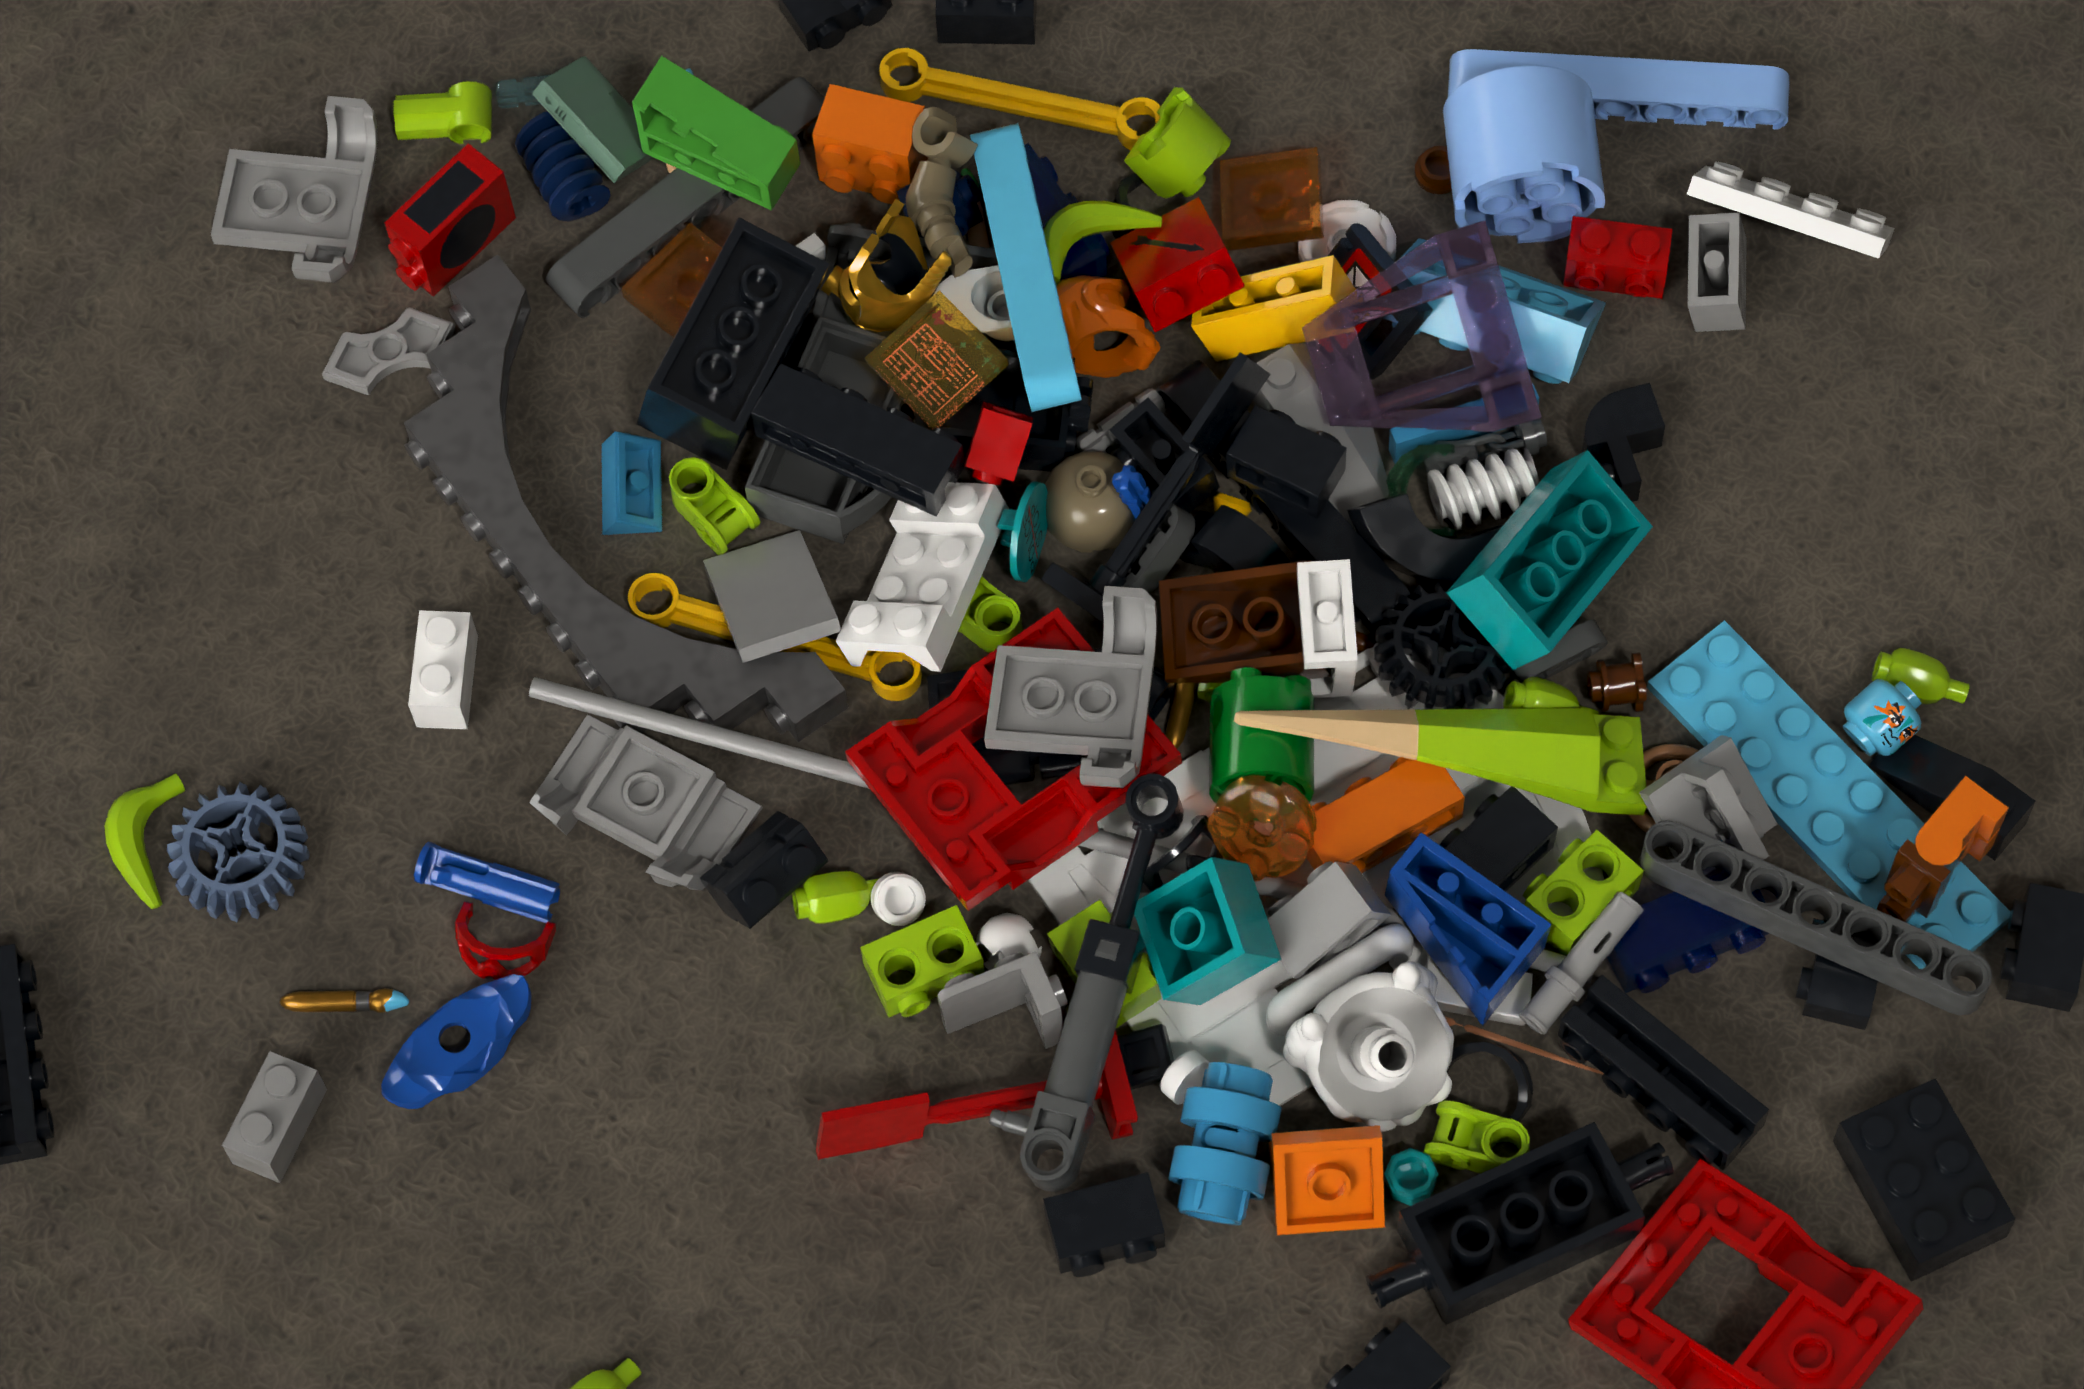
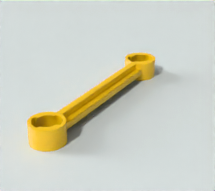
M899 48L889 52L884 56L879 67L881 87L889 98L912 102L925 95L1116 135L1120 143L1129 150L1133 148L1140 136L1137 135V131L1128 126L1127 120L1136 115H1149L1155 119L1157 124L1160 119L1157 111L1161 106L1149 98H1133L1126 101L1121 107L1027 88L928 67L925 57L918 51L910 48ZM911 65L918 68V73L921 77L911 85L900 86V81L895 80L890 75L891 71L899 66Z
M648 573L632 583L628 592V603L632 615L662 628L676 624L734 641L719 605L679 594L675 582L664 574ZM664 589L672 594L670 607L660 614H645L636 605L637 601L640 602L645 594L652 591L662 592ZM828 637L779 651L816 652L829 670L871 682L874 691L882 698L890 701H901L911 697L920 687L922 680L920 663L904 653L867 651L861 666L855 667L850 665L836 640ZM905 660L914 667L912 678L899 686L886 685L877 676V672L880 673L881 669L890 662H902Z

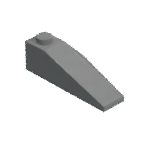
M1332 341L1288 344L1256 363L1271 375L1253 401L1257 406L1267 411L1274 409L1286 413L1297 425L1312 432H1327L1338 439L1342 446L1347 447L1346 469L1331 494L1329 501L1354 528L1347 511L1348 509L1392 495L1360 379Z

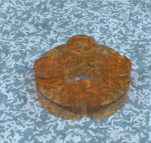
M1261 775L1245 776L1227 786L1207 821L1208 830L1221 855L1226 860L1247 863L1254 881H1260L1264 877H1282L1297 870L1304 863L1312 849L1314 833L1317 829L1315 812L1309 801L1297 788L1284 781L1280 786L1273 782L1264 781L1266 776ZM1257 818L1262 824L1270 822L1274 826L1270 835L1259 833L1254 828L1255 823L1253 819Z

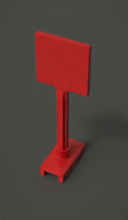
M1116 1031L1114 1032L1095 1100L1101 1099L1112 1140L1133 1135L1131 1123L1138 1121ZM1047 1081L943 1100L932 1106H929V1095L926 1092L822 1112L816 1144L817 1158L819 1160L923 1138L925 1126L932 1123L950 1124L990 1116L994 1109L1006 1112L1008 1110L1017 1111L1033 1108L1038 1091L1044 1092Z

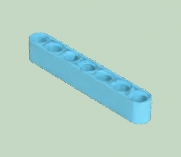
M1019 123L971 134V141L978 144L974 157L1031 411L1036 412L1081 401L1082 397Z

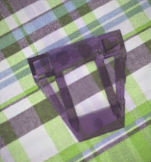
M1485 220L1434 235L1302 327L1330 426L1427 428V430L1454 429L1494 432L1542 418ZM1443 259L1447 275L1376 297ZM1454 294L1474 365L1376 396L1355 325ZM1476 385L1480 387L1485 405L1401 410Z

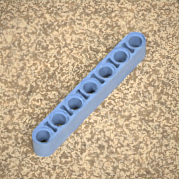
M1479 49L1461 50L1454 53L1450 58L1448 97L1460 85L1484 73L1516 66H1548L1574 73L1589 85L1593 97L1595 119L1608 120V116H1624L1625 121L1657 123V118L1674 119V124L1706 125V121L1723 122L1725 127L1756 128V124L1773 125V129H1780L1788 122L1789 74L1785 70L1774 66Z

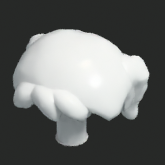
M1412 961L1401 963L1392 973L1374 972L1360 975L1330 992L1317 1004L1313 1013H1309L1293 1022L1286 1034V1043L1284 1045L1285 1059L1292 1067L1300 1068L1309 1075L1319 1097L1335 1117L1351 1123L1363 1122L1366 1126L1380 1125L1381 1132L1394 1129L1397 1125L1407 1126L1414 1123L1420 1118L1426 1106L1441 1102L1448 1097L1451 1092L1452 1081L1447 1070L1452 1061L1454 1035L1435 1000L1438 985L1437 977L1428 968Z

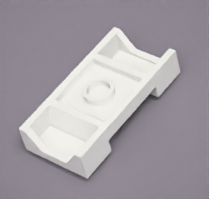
M948 482L945 487L946 501L937 517L900 500L897 501L889 519L897 533L867 601H853L836 639V643L851 666L860 667L867 651L901 652L929 670L941 672L1001 532L997 525L1003 510L1009 509L996 485Z

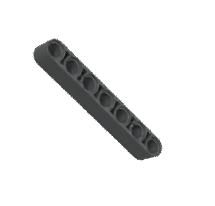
M798 77L777 90L755 107L752 112L771 124L787 130L797 139L798 151L800 152L813 142L812 133L824 97L805 78ZM677 168L561 257L549 270L546 283L580 318H586L590 315L587 311L599 302L605 304L628 286L626 281L637 272L642 275L666 256L663 253L674 243L682 244L704 227L701 222L713 213L718 216L741 197Z
M1658 822L1651 826L1646 833L1640 857V866L1644 870V875L1652 882L1949 1013L1968 1015L1978 1010L1983 1003L1991 984L1992 972L1987 961L1977 953L1677 822ZM1659 846L1671 847L1679 856L1670 860L1662 859L1655 854L1653 849ZM1711 867L1719 868L1725 872L1728 878L1723 881H1713L1705 877L1702 871ZM1757 889L1769 890L1775 895L1777 900L1772 903H1763L1755 899L1751 892ZM1811 910L1819 912L1827 922L1821 925L1810 924L1804 920L1801 913ZM1858 932L1867 933L1873 937L1876 945L1871 947L1860 946L1854 942L1851 935ZM1906 954L1917 955L1923 959L1926 967L1922 969L1910 968L1903 962L1901 956ZM1955 976L1967 977L1973 981L1976 989L1973 991L1960 990L1954 985L1951 978Z

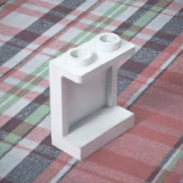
M1350 559L1297 562L1304 669L1331 668V677L1310 679L1311 692L1314 698L1352 696L1358 656Z

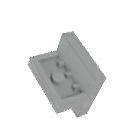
M1719 736L1639 792L1655 823L1662 821L1677 822L1762 860L1769 857L1761 838L1764 837L1767 831L1775 827L1777 822L1731 737ZM1669 847L1674 858L1678 857L1677 852ZM1706 868L1702 872L1704 875H1707L1715 868Z

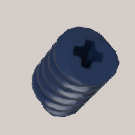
M548 111L534 117L523 126L515 141L516 150L523 158L526 169L532 173L533 181L540 188L542 198L548 203L552 216L558 220L572 221L589 216L601 210L608 203L611 196L610 189L605 185H601L603 182L602 175L597 170H593L594 161L585 154V151Z

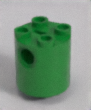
M1244 667L1233 670L1230 673V681L1222 683L1212 691L1210 698L1209 795L1214 803L1227 810L1239 812L1247 819L1268 821L1290 811L1300 809L1312 800L1314 794V738L1242 726L1234 722L1235 713L1239 711L1314 710V696L1311 692L1310 679L1300 675H1291L1284 678L1263 676L1258 669Z

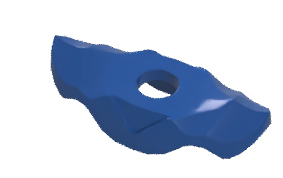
M513 974L482 984L453 998L426 1019L412 1032L392 1061L381 1084L383 1097L398 1107L419 1109L444 1094L464 1091L482 1078L504 1057L513 1035L529 1016L532 995L525 977ZM451 1026H462L471 1035L468 1046L457 1053L448 1052L440 1045L442 1033Z

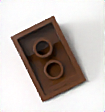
M1297 562L1159 581L1164 672L1167 683H1224L1230 681V673L1233 670L1244 667L1258 669L1263 676L1284 678L1291 675H1300L1308 679L1331 677V668L1304 669Z

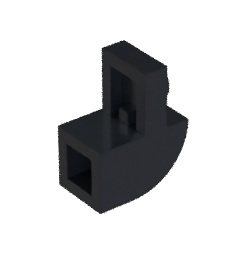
M1646 383L1622 389L1602 398L1593 407L1587 418L1582 452L1588 450L1632 502L1638 501L1642 482L1633 454L1662 447L1665 424L1651 384Z
M1221 505L1215 514L1200 511L1194 517V536L1179 557V559L1186 563L1211 569L1214 573L1290 563L1276 542L1260 526L1247 516L1225 505Z

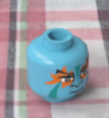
M1877 679L1871 682L1845 706L1844 714L1847 722L1842 727L1853 742L1868 756H1872L1875 752L1882 756H1889L1920 730L1922 723L1915 709L1922 703L1904 682L1899 681L1893 686L1886 680Z

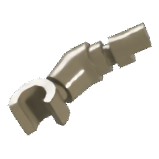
M929 107L921 112L913 126V146L919 153L928 157V160L919 162L906 193V209L908 217L914 222L916 230L924 237L931 257L934 259L938 258L944 249L950 255L952 264L949 267L954 278L966 273L971 268L973 261L954 219L956 209L953 203L957 172L953 169L963 166L973 156L978 144L956 133L957 123L955 116L938 107Z

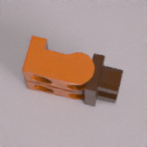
M1965 776L1919 830L1915 838V844L1907 839L1898 849L1884 885V890L1887 894L1879 902L1877 910L1906 923L1916 912L1928 918L1937 907L1954 869L1969 853L1978 861H1981L1993 847L2009 807Z

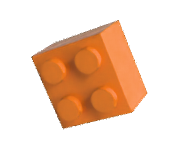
M829 84L812 133L819 181L824 182L830 189L841 193H849L852 189L871 193L875 199L887 204H893L895 199L899 200L896 191L911 183L920 161L928 160V157L915 149L912 141L913 126L917 117L925 109V106Z

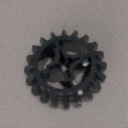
M1440 581L1434 584L1433 593L1428 594L1418 584L1413 592L1414 600L1400 594L1399 598L1396 599L1399 610L1387 608L1383 614V621L1386 625H1380L1376 629L1375 641H1377L1378 645L1374 648V660L1377 663H1381L1378 670L1381 681H1391L1389 684L1391 696L1394 697L1407 693L1405 705L1408 710L1418 702L1425 704L1424 709H1435V707L1455 709V706L1458 705L1462 709H1474L1475 699L1488 705L1492 700V690L1501 691L1505 686L1506 676L1504 674H1508L1511 671V667L1447 593L1444 592V586ZM1440 621L1436 625L1430 627L1421 626L1429 622ZM1459 625L1470 630L1479 639L1481 644H1477L1476 638L1465 635L1460 630ZM1450 636L1448 646L1450 651L1444 653L1443 661L1439 664L1440 651H1438V647H1443L1445 637ZM1406 655L1412 656L1411 661L1423 664L1427 668L1429 675L1414 667ZM1455 673H1467L1458 678L1447 679Z

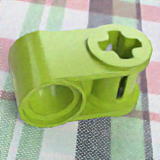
M694 457L684 458L671 469L669 482L673 505L695 528L700 538L717 555H723L728 552L727 545L746 529L755 530L760 525V519L750 503L739 492L733 490L704 460ZM692 483L702 484L705 487L702 491L695 494H688L682 491L685 486Z
M981 576L958 632L962 633L985 652L991 653L997 649L998 645H1003L1022 632L1023 626L1017 603ZM997 622L1010 624L1008 628L1002 631L988 629L989 626Z
M1444 1100L1437 1105L1435 1112L1439 1116L1432 1142L1426 1143L1423 1153L1430 1155L1434 1163L1458 1170L1467 1169L1481 1174L1529 1152L1530 1137L1527 1129L1514 1119L1483 1112L1460 1102ZM1456 1129L1454 1138H1453V1140L1451 1141L1453 1132H1454V1130ZM1510 1142L1519 1148V1152L1512 1157L1502 1158L1495 1155L1491 1149L1497 1143Z

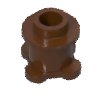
M1640 652L1631 653V662L1605 664L1604 660H1597L1596 671H1588L1587 687L1590 702H1599L1602 712L1608 711L1609 706L1634 704L1635 712L1644 710L1643 704L1647 700V690Z

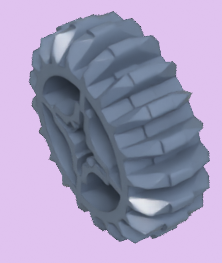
M241 782L236 787L235 793L229 795L225 787L218 785L216 792L218 798L209 801L207 796L199 793L198 802L201 808L195 811L183 807L182 816L187 824L172 825L171 833L177 841L167 844V853L173 859L169 863L168 869L172 878L178 879L176 888L179 893L184 897L190 895L189 901L192 907L198 911L207 906L210 917L217 919L226 907L230 920L237 923L242 913L241 908L247 907L251 917L258 920L260 916L258 904L266 901L269 908L278 910L279 903L275 896L278 891L286 896H294L295 889L288 878L292 880L304 879L305 870L300 863L309 860L310 852L307 846L303 844L307 841L308 834L304 826L298 825L301 819L296 809L292 807L286 809L287 803L281 795L277 794L269 799L270 795L267 789L261 785L250 795L246 784ZM234 820L228 827L217 829L219 826ZM261 822L269 825L278 833L276 853L268 851L265 844L258 842L261 836L258 831ZM238 846H246V851L240 854ZM235 848L238 856L230 857V851ZM200 850L209 852L211 858L217 860L215 865L217 876L214 881L204 876L198 869ZM254 873H259V875H257L256 877L248 881L241 882L246 876Z

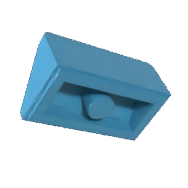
M615 431L602 444V535L662 532L661 440Z

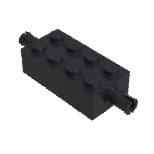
M1590 1123L1400 1210L1397 1231L1409 1252L1408 1259L1378 1273L1366 1276L1369 1290L1372 1295L1376 1293L1377 1297L1374 1300L1381 1309L1386 1304L1423 1288L1426 1292L1429 1291L1443 1321L1448 1325L1634 1239L1642 1230L1645 1214L1632 1191L1664 1176L1672 1175L1673 1166L1668 1155L1662 1158L1661 1154L1665 1153V1149L1661 1143L1657 1142L1652 1147L1617 1162L1596 1123Z

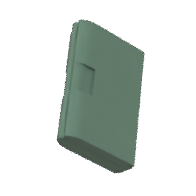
M586 56L575 60L544 78L533 91L532 95L613 183L654 158L642 152L633 108Z

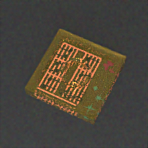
M940 290L865 357L867 364L931 429L940 428L1009 365L1007 358Z

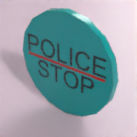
M1031 482L1020 500L1018 509H1004L997 525L999 529L1005 530L1000 544L1010 547L1009 556L1012 577L1016 581L1025 583L1035 572L1048 528L1046 519L1048 490L1046 484L1041 482Z

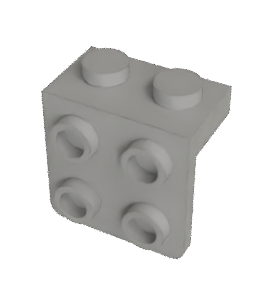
M1037 952L1026 956L1021 953L1006 956L994 965V969L976 976L972 973H966L954 977L937 994L942 1021L947 1034L1026 1003L1045 1049L1058 1044L1067 1015L1065 1005L1068 1002L1059 978L1056 974L1047 977Z

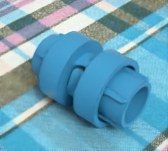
M1210 1062L1204 1072L1202 1086L1186 1089L1180 1122L1195 1128L1192 1146H1175L1168 1177L1171 1182L1181 1185L1177 1205L1180 1213L1216 1223L1242 1225V1220L1246 1218L1249 1199H1264L1270 1165L1255 1159L1258 1142H1272L1271 1133H1277L1282 1110L1281 1106L1269 1101L1273 1083L1270 1074L1242 1065Z

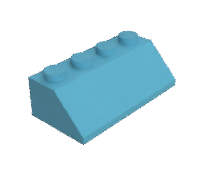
M1418 238L1396 262L1397 266L1433 309L1432 313L1415 334L1424 332L1438 337L1440 344L1453 350L1465 351L1467 348L1484 353L1488 361L1499 366L1513 367L1518 365L1533 370V375L1536 378L1548 383L1559 384L1562 381L1569 383L1578 372L1606 304L1604 301ZM1390 311L1383 318L1392 321L1393 327L1398 324V321Z

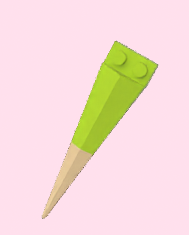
M1591 708L1239 711L1235 713L1234 722L1238 725L1331 741L1417 760L1506 784L1589 812L1643 816L1647 808L1639 792L1646 788L1640 717L1593 714Z

